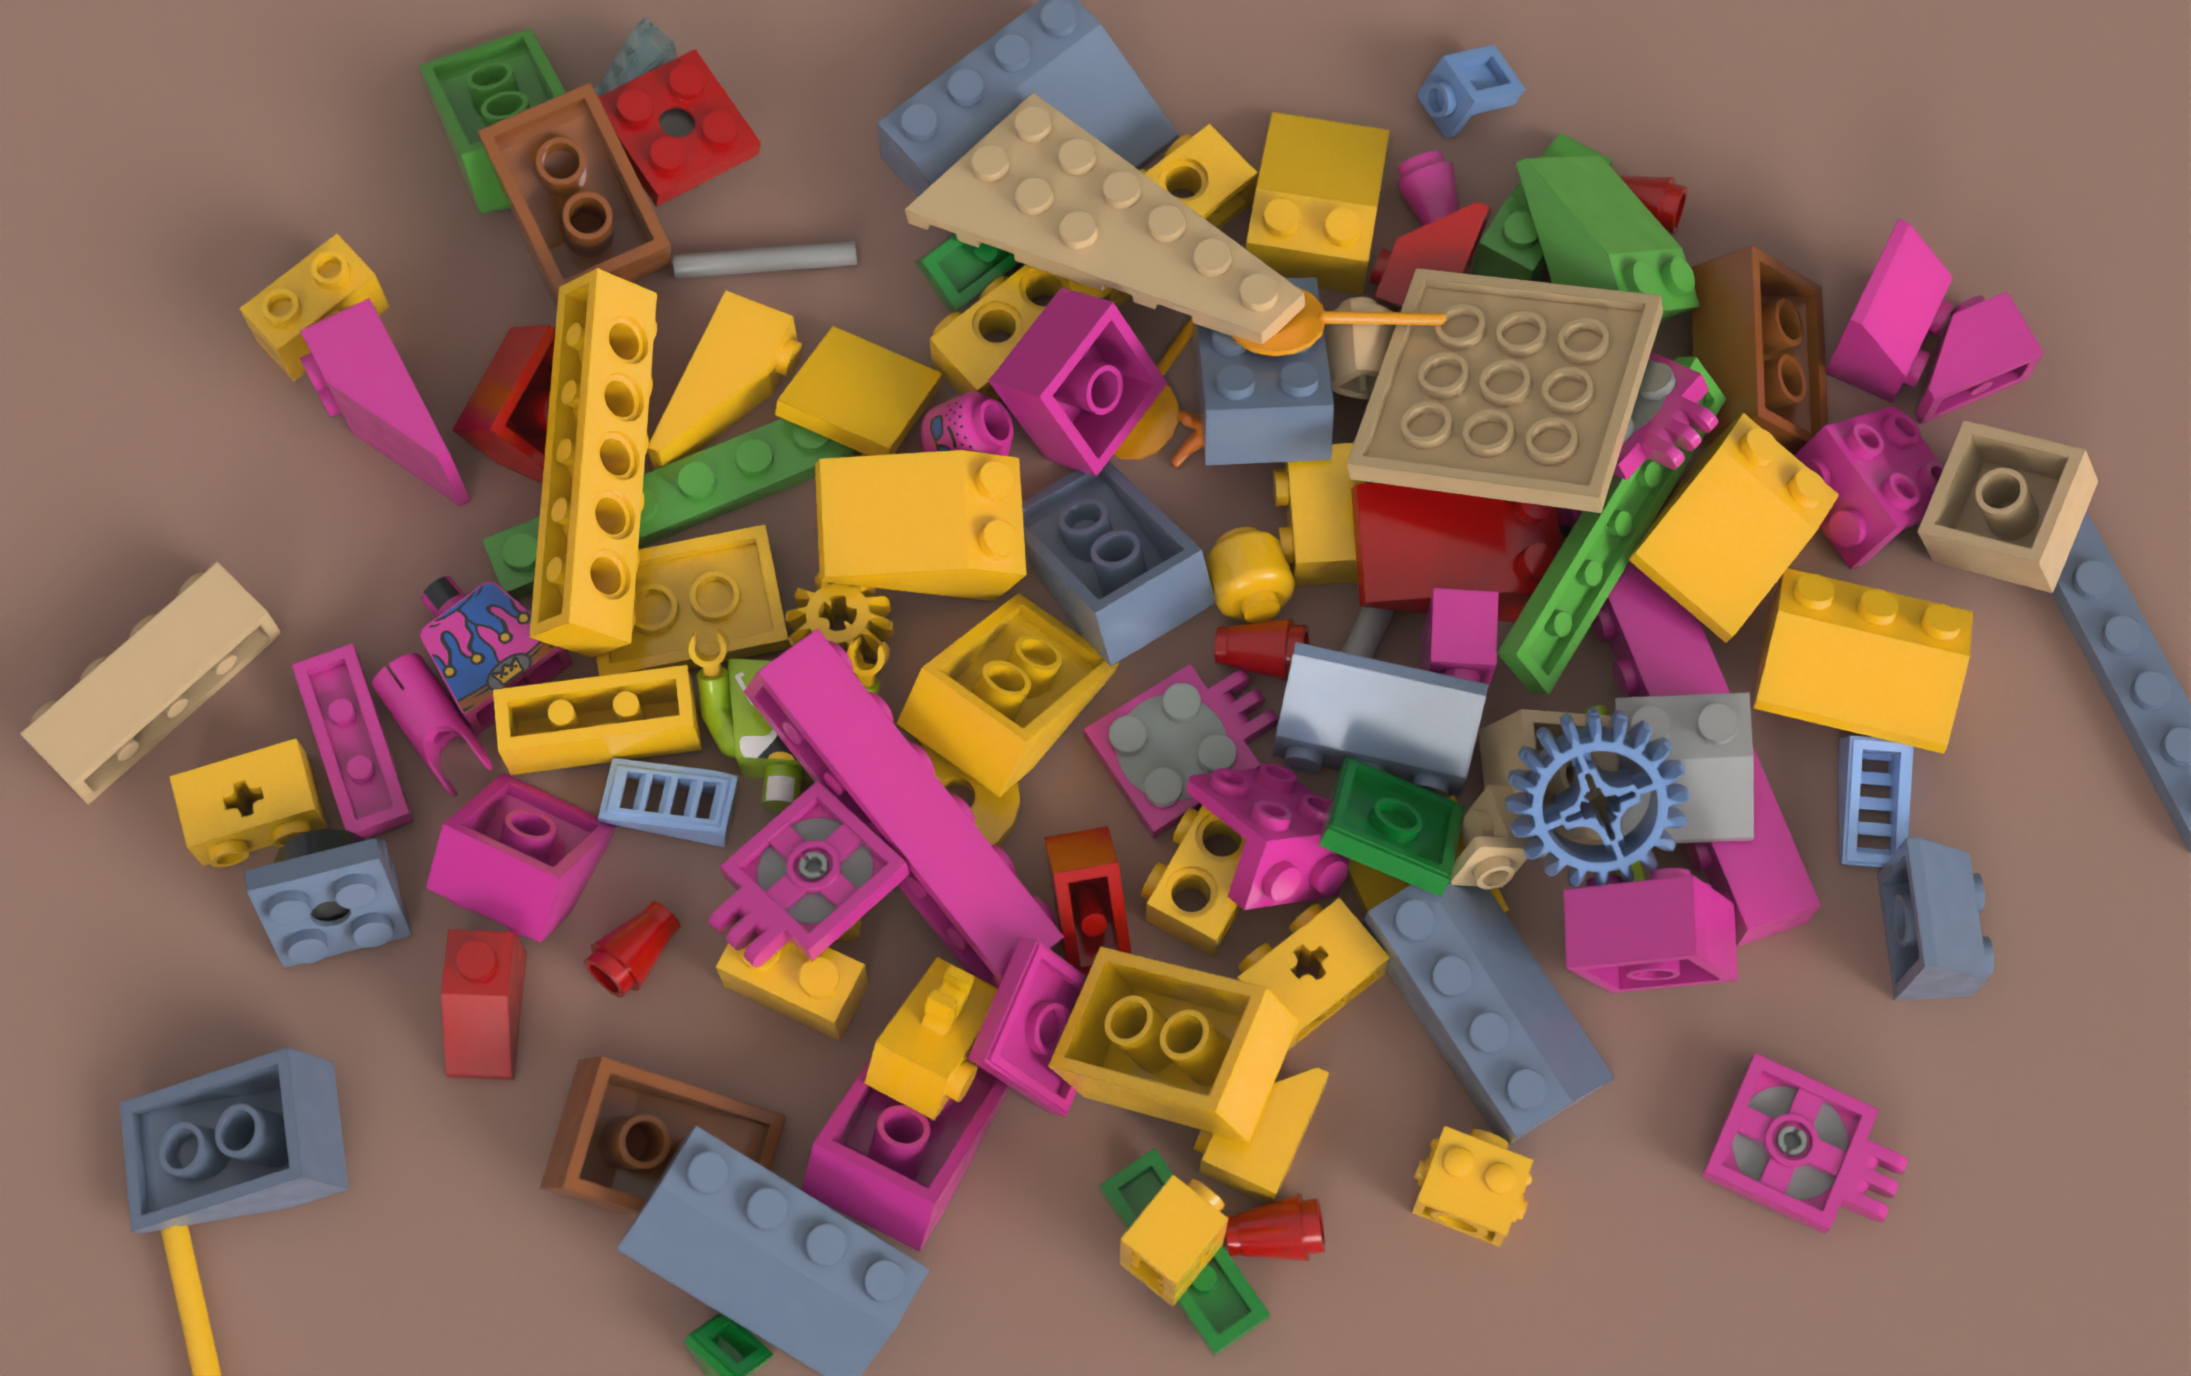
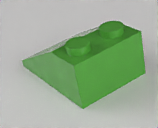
M531 28L418 65L460 171L480 214L493 210L509 209L510 206L477 131L566 93Z
M1601 155L1524 158L1516 162L1552 283L1661 295L1663 314L1660 324L1700 307L1694 288V273L1686 262L1682 247Z

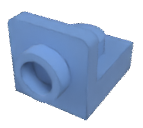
M1490 45L1442 56L1419 89L1417 97L1443 136L1450 138L1460 133L1472 115L1514 106L1526 89L1496 46Z

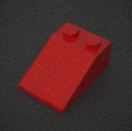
M1381 483L1356 484L1351 488L1360 607L1427 614L1433 588L1499 592L1498 621L1515 623L1561 548L1557 507Z

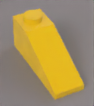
M725 290L649 441L647 450L654 470L697 453L774 393L782 375L787 377L792 375L802 351V343L798 341L792 315Z

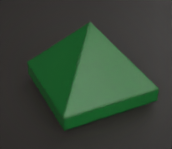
M720 1313L691 1332L684 1341L706 1376H750L773 1356V1353L752 1333Z

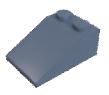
M1110 461L1107 462L1097 476L1076 470L1022 501L1025 558L1077 632L1110 666L1216 603L1202 549Z
M286 1047L119 1103L131 1232L141 1234L169 1227L187 1226L292 1208L349 1190L333 1061Z

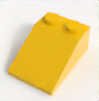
M1272 112L1255 191L1246 250L1284 278L1317 277L1318 288L1363 295L1390 130Z
M1742 413L1699 454L1628 560L1727 643L1812 538L1839 494L1827 485L1817 473L1806 467L1779 444L1768 431L1762 429L1746 414Z
M953 450L823 458L815 463L820 582L995 602L1027 575L1019 458Z
M1018 593L921 668L896 724L917 738L922 745L934 750L965 772L974 782L1001 797L1033 769L1111 678L1119 662L1110 666L1082 636Z

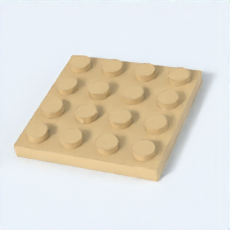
M1416 268L1401 312L1443 313L1446 316V322L1443 325L1395 326L1347 461L1350 479L1602 513L1663 314L1661 295Z

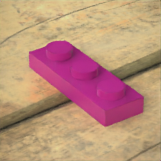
M351 643L291 664L345 830L351 831L363 838H368L413 822V816L358 651L354 644Z

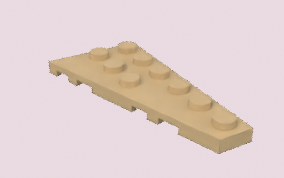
M1034 92L904 209L908 223L928 230L930 225L950 231L956 234L957 240L977 248L981 243L1013 253L1017 262L1103 291L1105 286L1132 295L1133 302L1155 309L1159 304L1192 316V321L1195 324L1259 344H1264L1276 335L1305 307V297L1302 290Z

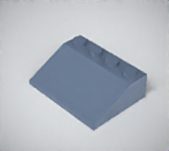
M1040 0L877 122L882 160L917 197L1033 92L1138 170L1167 150L1179 138V134L1101 23L1078 0Z

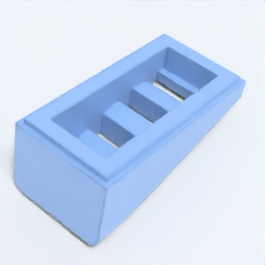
M1849 735L1840 738L1838 758L1839 865L1883 868L1903 841L1908 838L1914 747L1875 737ZM1862 759L1888 761V773L1861 771ZM1861 784L1888 786L1889 798L1860 796ZM1859 809L1889 812V824L1858 821ZM1859 834L1889 837V850L1857 847V836Z
M612 758L598 822L725 848L739 789V776L707 769ZM627 778L639 780L633 809L620 808ZM652 783L664 785L658 813L646 811ZM677 788L689 791L683 816L671 814ZM702 794L714 796L709 819L696 818Z

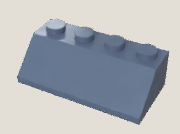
M1449 882L1442 897L1411 884L1367 912L1361 924L1389 955L1390 960L1386 969L1492 1132L1505 1139L1509 1143L1508 1147L1615 1079L1489 889H1481L1478 886L1451 885Z
M695 1126L687 1133L616 1248L618 1252L822 1376H861L896 1329L930 1270L698 1126Z

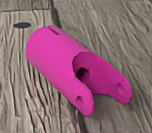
M417 653L403 655L388 664L397 678L385 666L374 677L372 686L436 781L445 791L456 797L458 795L457 790L441 767L440 755L447 744L456 738L463 737L488 770L493 769L491 760L483 745L422 656Z

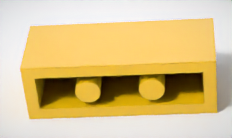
M688 665L493 690L498 752L510 775L612 762V758L632 760L702 750L697 695Z

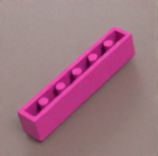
M816 629L760 669L743 692L815 782L819 781L907 862L910 874L898 884V887L965 971L999 988L1021 937L1038 940L1049 949L1064 938L1056 927L1057 921L1054 913L1041 898L1030 895L1015 876L1016 869L1010 857L997 845H990L974 825L975 818L967 803L958 795L950 794L934 775V766L927 753L917 744L909 743L894 725L893 714L887 703L878 694L868 692L854 675L851 660L846 652L837 643L827 641L822 633Z

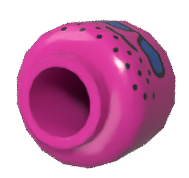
M967 391L938 404L926 412L921 423V451L965 450L1008 456L1014 433L1012 419L1000 402L982 392Z

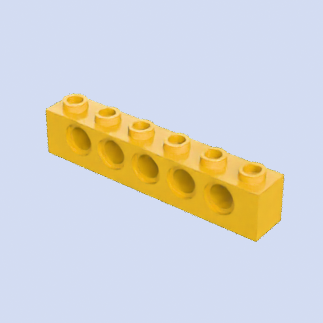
M1210 124L1194 136L1185 134L1178 138L1169 147L1164 159L1148 171L1145 169L1139 170L1169 193L1177 189H1187L1195 193L1190 198H1176L1218 229L1254 202L1258 172ZM1024 265L1009 278L1007 276H1000L992 281L982 292L980 300L962 314L954 312L937 325L930 338L932 365L937 371L943 373L942 376L959 394L967 391H977L999 401L1001 399L988 380L1045 309L1046 306H1039L1031 302L1033 298L1040 295L1054 297L1062 287L1112 301L1119 308L1133 296L1105 286L1103 291L1032 266ZM993 331H1004L1011 335V338L1001 343L990 342L984 337Z
M598 268L559 287L529 638L591 658L630 644L635 625L634 598L636 572L640 563L638 544L640 517L644 506V493L642 491L644 463L649 444L647 422L649 397L653 388L651 377L653 341L657 333V323L655 320L657 293Z

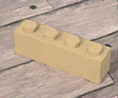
M216 562L206 572L196 573L186 580L179 589L178 596L158 614H151L140 620L131 630L129 639L110 656L101 657L92 662L83 671L80 682L59 700H52L40 707L33 715L30 725L20 735L89 805L282 633L268 611Z

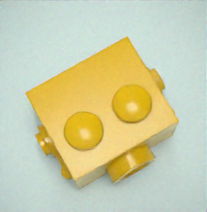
M1444 1126L1439 1138H1435L1430 1142L1431 1152L1429 1157L1425 1161L1420 1160L1414 1179L1418 1180L1417 1185L1420 1186V1190L1411 1213L1500 1247L1508 1234L1511 1223H1515L1517 1219L1522 1220L1526 1211L1528 1201L1524 1200V1191L1526 1186L1532 1182V1176L1529 1172L1534 1160L1507 1150L1509 1143L1493 1133L1472 1129L1468 1135Z

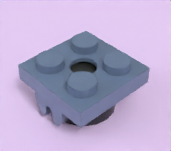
M333 828L311 830L293 837L279 849L273 864L244 871L247 894L283 968L298 964H310L333 955L365 947H378L389 941L412 936L409 914L400 895L394 861L388 855L385 840L377 841L376 838L366 840L348 830Z

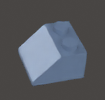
M1921 837L1906 838L1877 875L1894 1001L1972 997L1988 981V976L1992 975L1994 970L1992 942L1988 936H1982L1978 913L1983 911L1985 903L1982 877L1979 873L1972 872L1969 852Z

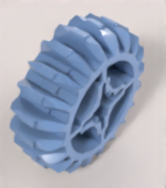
M1596 708L1587 709L1585 715L1587 727L1577 729L1571 715L1568 713L1560 716V724L1564 734L1555 738L1548 728L1540 727L1536 734L1544 750L1539 752L1527 746H1522L1519 750L1520 760L1531 770L1516 769L1509 772V784L1522 791L1513 793L1505 799L1508 812L1521 815L1511 823L1512 833L1516 838L1530 837L1523 847L1524 853L1529 860L1537 859L1547 854L1543 868L1544 872L1550 877L1555 876L1566 865H1569L1568 880L1572 886H1580L1587 871L1593 872V877L1596 876L1595 882L1598 886L1607 885L1609 882L1608 872L1614 870L1619 871L1624 883L1633 882L1634 873L1631 864L1639 860L1644 868L1649 871H1654L1658 866L1657 860L1651 851L1654 846L1664 851L1671 852L1676 846L1675 840L1664 827L1677 829L1683 828L1686 825L1687 818L1685 814L1679 809L1672 807L1683 804L1690 799L1689 791L1685 785L1673 783L1685 773L1684 767L1680 760L1664 761L1672 750L1669 741L1665 737L1648 743L1652 728L1644 720L1635 724L1626 734L1627 717L1623 711L1616 710L1610 718L1608 727H1602L1598 710ZM1608 751L1618 753L1632 759L1643 769L1632 773L1627 768L1613 772L1606 771L1596 765L1590 752ZM1571 760L1575 772L1572 784L1565 791L1554 795L1555 802L1543 806L1544 793L1550 779L1562 765ZM1587 773L1592 775L1596 788H1600L1606 797L1608 804L1604 808L1609 818L1608 823L1602 821L1598 809L1594 810L1593 805L1588 800L1586 793L1590 789L1585 778ZM1651 792L1649 805L1642 820L1631 832L1622 836L1620 828L1622 815L1628 808L1641 802L1640 795ZM1564 825L1566 830L1580 826L1588 827L1599 834L1604 844L1585 845L1564 838L1553 828Z

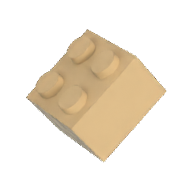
M1964 420L1917 532L1932 561L1935 563L2053 593L2098 484V479L2086 449Z

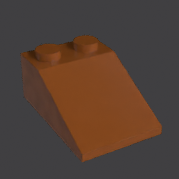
M591 82L477 131L532 259L556 308L558 305L559 287L596 268L629 282H634L670 266V242Z
M603 1056L578 1060L540 1189L596 1207L636 1217L683 1139L695 1126H698L770 1171L786 1116Z

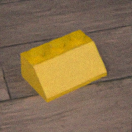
M1787 568L1780 577L1765 618L1753 709L1944 754L1948 746L1970 659L1973 611Z

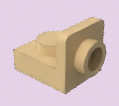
M1488 784L1463 816L1460 831L1466 848L1454 862L1450 880L1451 885L1478 886L1481 889L1503 888L1511 881L1514 874L1526 861L1527 857L1523 847L1530 837H1514L1510 825L1521 815L1508 812L1506 807V797L1513 794L1511 786Z

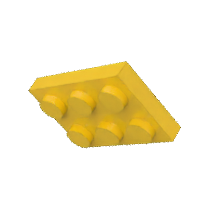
M766 525L638 549L640 563L636 572L634 598L636 620L632 631L631 643L598 655L596 659L599 676L688 665L689 669L700 667L690 658L688 652L690 638L693 632L696 631V644L700 652L705 655H713L720 651L717 636L718 629L723 630L729 640L727 654L722 662L729 661V658L740 659L789 649L788 633Z

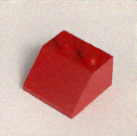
M549 324L511 327L452 429V431L498 465L540 483L543 482L555 329Z

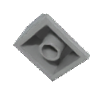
M1750 693L1615 698V711H1623L1627 717L1626 734L1641 720L1648 722L1652 728L1648 743L1665 737L1669 741L1672 750L1664 761L1680 760L1684 767L1685 773L1673 783L1685 785L1689 791L1690 799L1683 804L1672 807L1682 811L1687 818V822L1683 828L1664 827L1674 838L1675 843L1753 841L1754 776ZM1616 753L1617 771L1627 768L1632 773L1643 769L1632 759ZM1651 792L1640 795L1641 802L1628 808L1622 815L1620 822L1622 836L1631 832L1642 820L1649 805Z

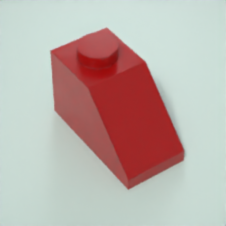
M1477 201L1398 237L1392 251L1382 248L1370 277V283L1378 286L1374 297L1381 302L1402 309L1416 268L1467 274L1491 214L1489 205Z
M1108 826L1044 837L1059 930L1064 936L1061 940L1065 961L1088 976L1100 947L1132 954L1119 862Z
M448 929L441 989L445 1066L448 1077L514 1080L527 952L515 932Z

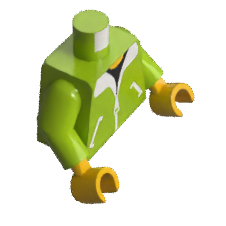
M718 629L717 636L720 651L713 655H705L697 647V634L695 631L690 638L688 652L692 661L702 667V670L696 675L702 719L721 753L737 760L741 775L763 778L761 806L768 810L782 812L801 795L802 780H814L743 692L756 673L772 661L729 658L728 669L721 667V662L724 660L728 650L729 640L726 633ZM860 636L849 646L846 654L851 660L855 676L866 690L879 695L880 681L875 678V674L888 662L890 648L883 641L879 645L877 663L868 664L859 655V647L862 643V637Z

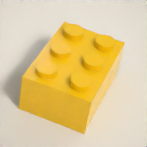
M1100 947L1048 1067L1085 1098L1249 1143L1300 1020L1267 987Z

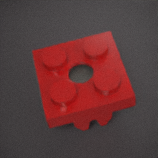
M696 49L598 97L641 186L656 207L759 155L761 142Z

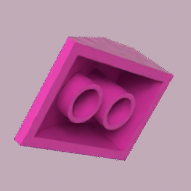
M370 298L300 330L311 353L300 357V360L330 418L342 413L351 432L458 506L470 502L469 495L451 455Z
M870 1057L813 1142L801 1190L828 1206L920 1252L953 1198L1010 1086L974 1063L978 1069L963 1099L957 1102L950 1098L934 1121L864 1084L871 1061Z

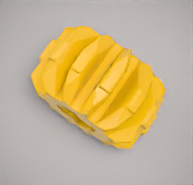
M819 572L814 578L816 592L797 588L794 596L799 608L788 610L785 617L787 627L794 630L788 638L790 647L818 629L827 641L837 643L846 653L849 646L861 636L862 643L859 647L861 659L863 660V656L878 660L877 654L879 645L882 643L881 640L892 638L894 635L893 622L885 618L891 612L890 601L887 597L874 596L876 588L853 587V585L820 582ZM837 618L849 619L850 623L844 621V630L834 631L830 628V625L833 628L836 627L835 619Z

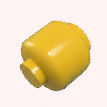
M1254 527L1232 529L1218 538L1206 557L1205 563L1215 602L1221 613L1231 619L1250 623L1268 621L1279 613L1280 609L1286 605L1293 595L1295 580L1280 541L1277 537L1266 531H1259Z

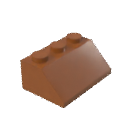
M1751 245L1691 267L1695 277L1694 288L1700 307L1690 311L1693 349L1691 350L1690 357L1698 358L1727 398L1716 416L1718 424L1710 433H1706L1702 440L1711 444L1744 413L1758 426L1768 431L1779 444L1794 456L1824 426L1828 425L1822 287Z

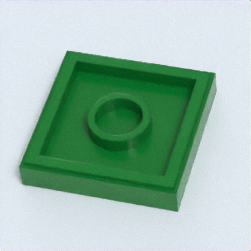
M1345 757L1336 776L1319 846L1442 897L1451 880L1465 807L1460 803L1358 760Z

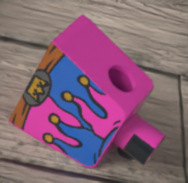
M444 576L430 584L421 596V601L435 619L421 629L419 636L476 737L496 722L493 690L548 683L573 664L566 649L529 638L531 612L493 581L482 583L466 595L452 577Z

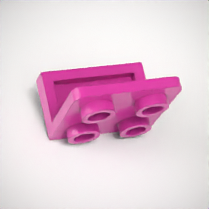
M1894 406L1824 426L1794 455L1839 494L1819 527L1849 569L1865 565L1903 529L1922 522L1945 466L1938 461L1922 439L1916 423Z
M1264 763L1257 769L1231 770L1218 768L1213 773L1189 776L1185 791L1246 839L1227 897L1242 909L1248 910L1338 896L1348 874L1350 858L1319 846L1330 803L1329 799L1314 794L1297 781V775L1292 770L1274 763Z

